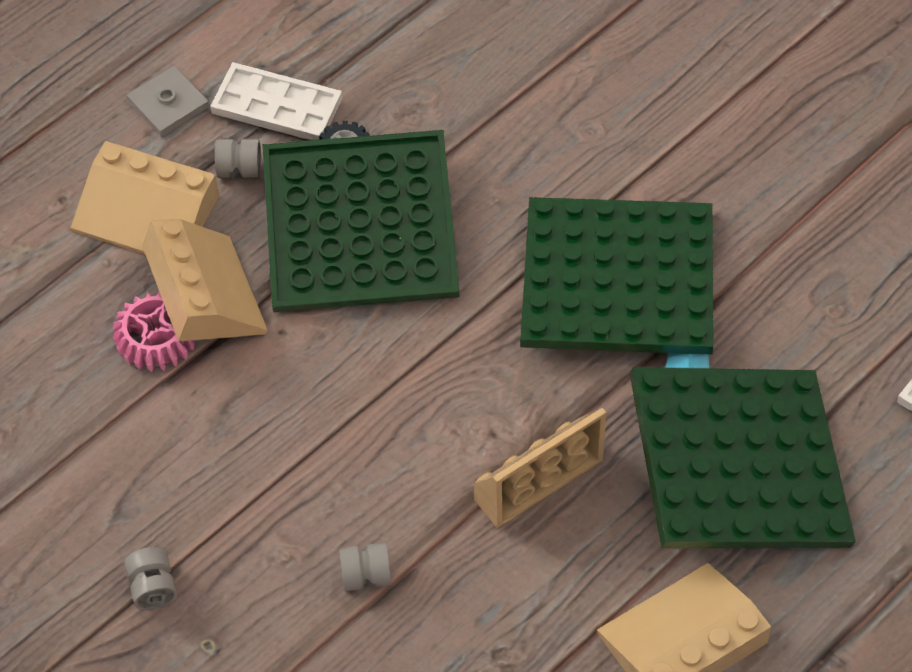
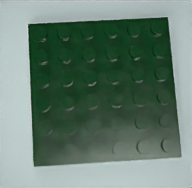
M444 130L262 144L273 313L460 297Z
M529 197L520 348L713 355L712 203Z
M632 368L629 375L661 548H851L856 540L815 370Z

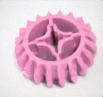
M147 291L143 299L135 296L134 304L125 303L124 311L117 312V321L113 322V340L117 345V351L121 356H124L128 364L135 363L139 370L147 365L150 372L153 371L155 366H160L165 371L166 364L169 363L177 367L178 358L187 360V351H194V341L196 340L178 341L172 324H169L170 318L160 292L156 296H151ZM133 332L139 334V337L142 338L141 343L132 339Z

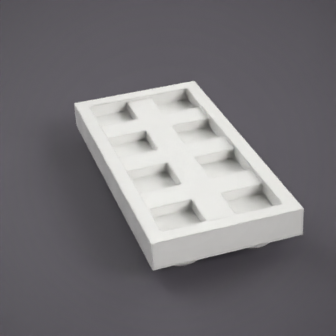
M232 62L210 108L211 113L308 140H319L320 133H325L324 128L330 126L342 101V91Z

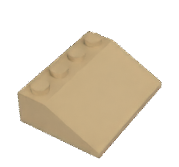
M105 141L91 165L71 225V231L146 255L142 244L151 220L182 219L203 227L219 197L216 176L206 171Z
M182 219L151 220L142 246L178 341L267 334V327L230 236Z
M600 408L576 419L572 423L566 422L562 424L550 437L535 441L529 450L523 454L510 457L504 462L502 467L493 473L487 472L478 478L474 484V500L496 528H499L603 461L606 411Z
M707 563L597 629V634L625 672H722L766 645L771 625L745 594Z

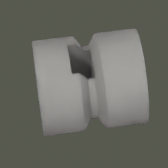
M217 139L215 143L216 177L234 178L237 173H240L243 178H260V140L242 139L239 144H236L234 139Z
M386 542L368 544L364 551H361L358 546L339 548L344 592L363 589L366 583H369L373 588L391 586Z
M148 547L137 550L126 557L124 563L129 582L132 583L130 588L135 607L141 610H154L169 605L176 599L177 591L173 576L170 574L171 567L166 550L159 547Z

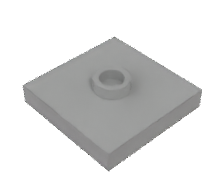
M172 66L126 95L132 107L160 137L165 136L209 108L208 100L175 66Z

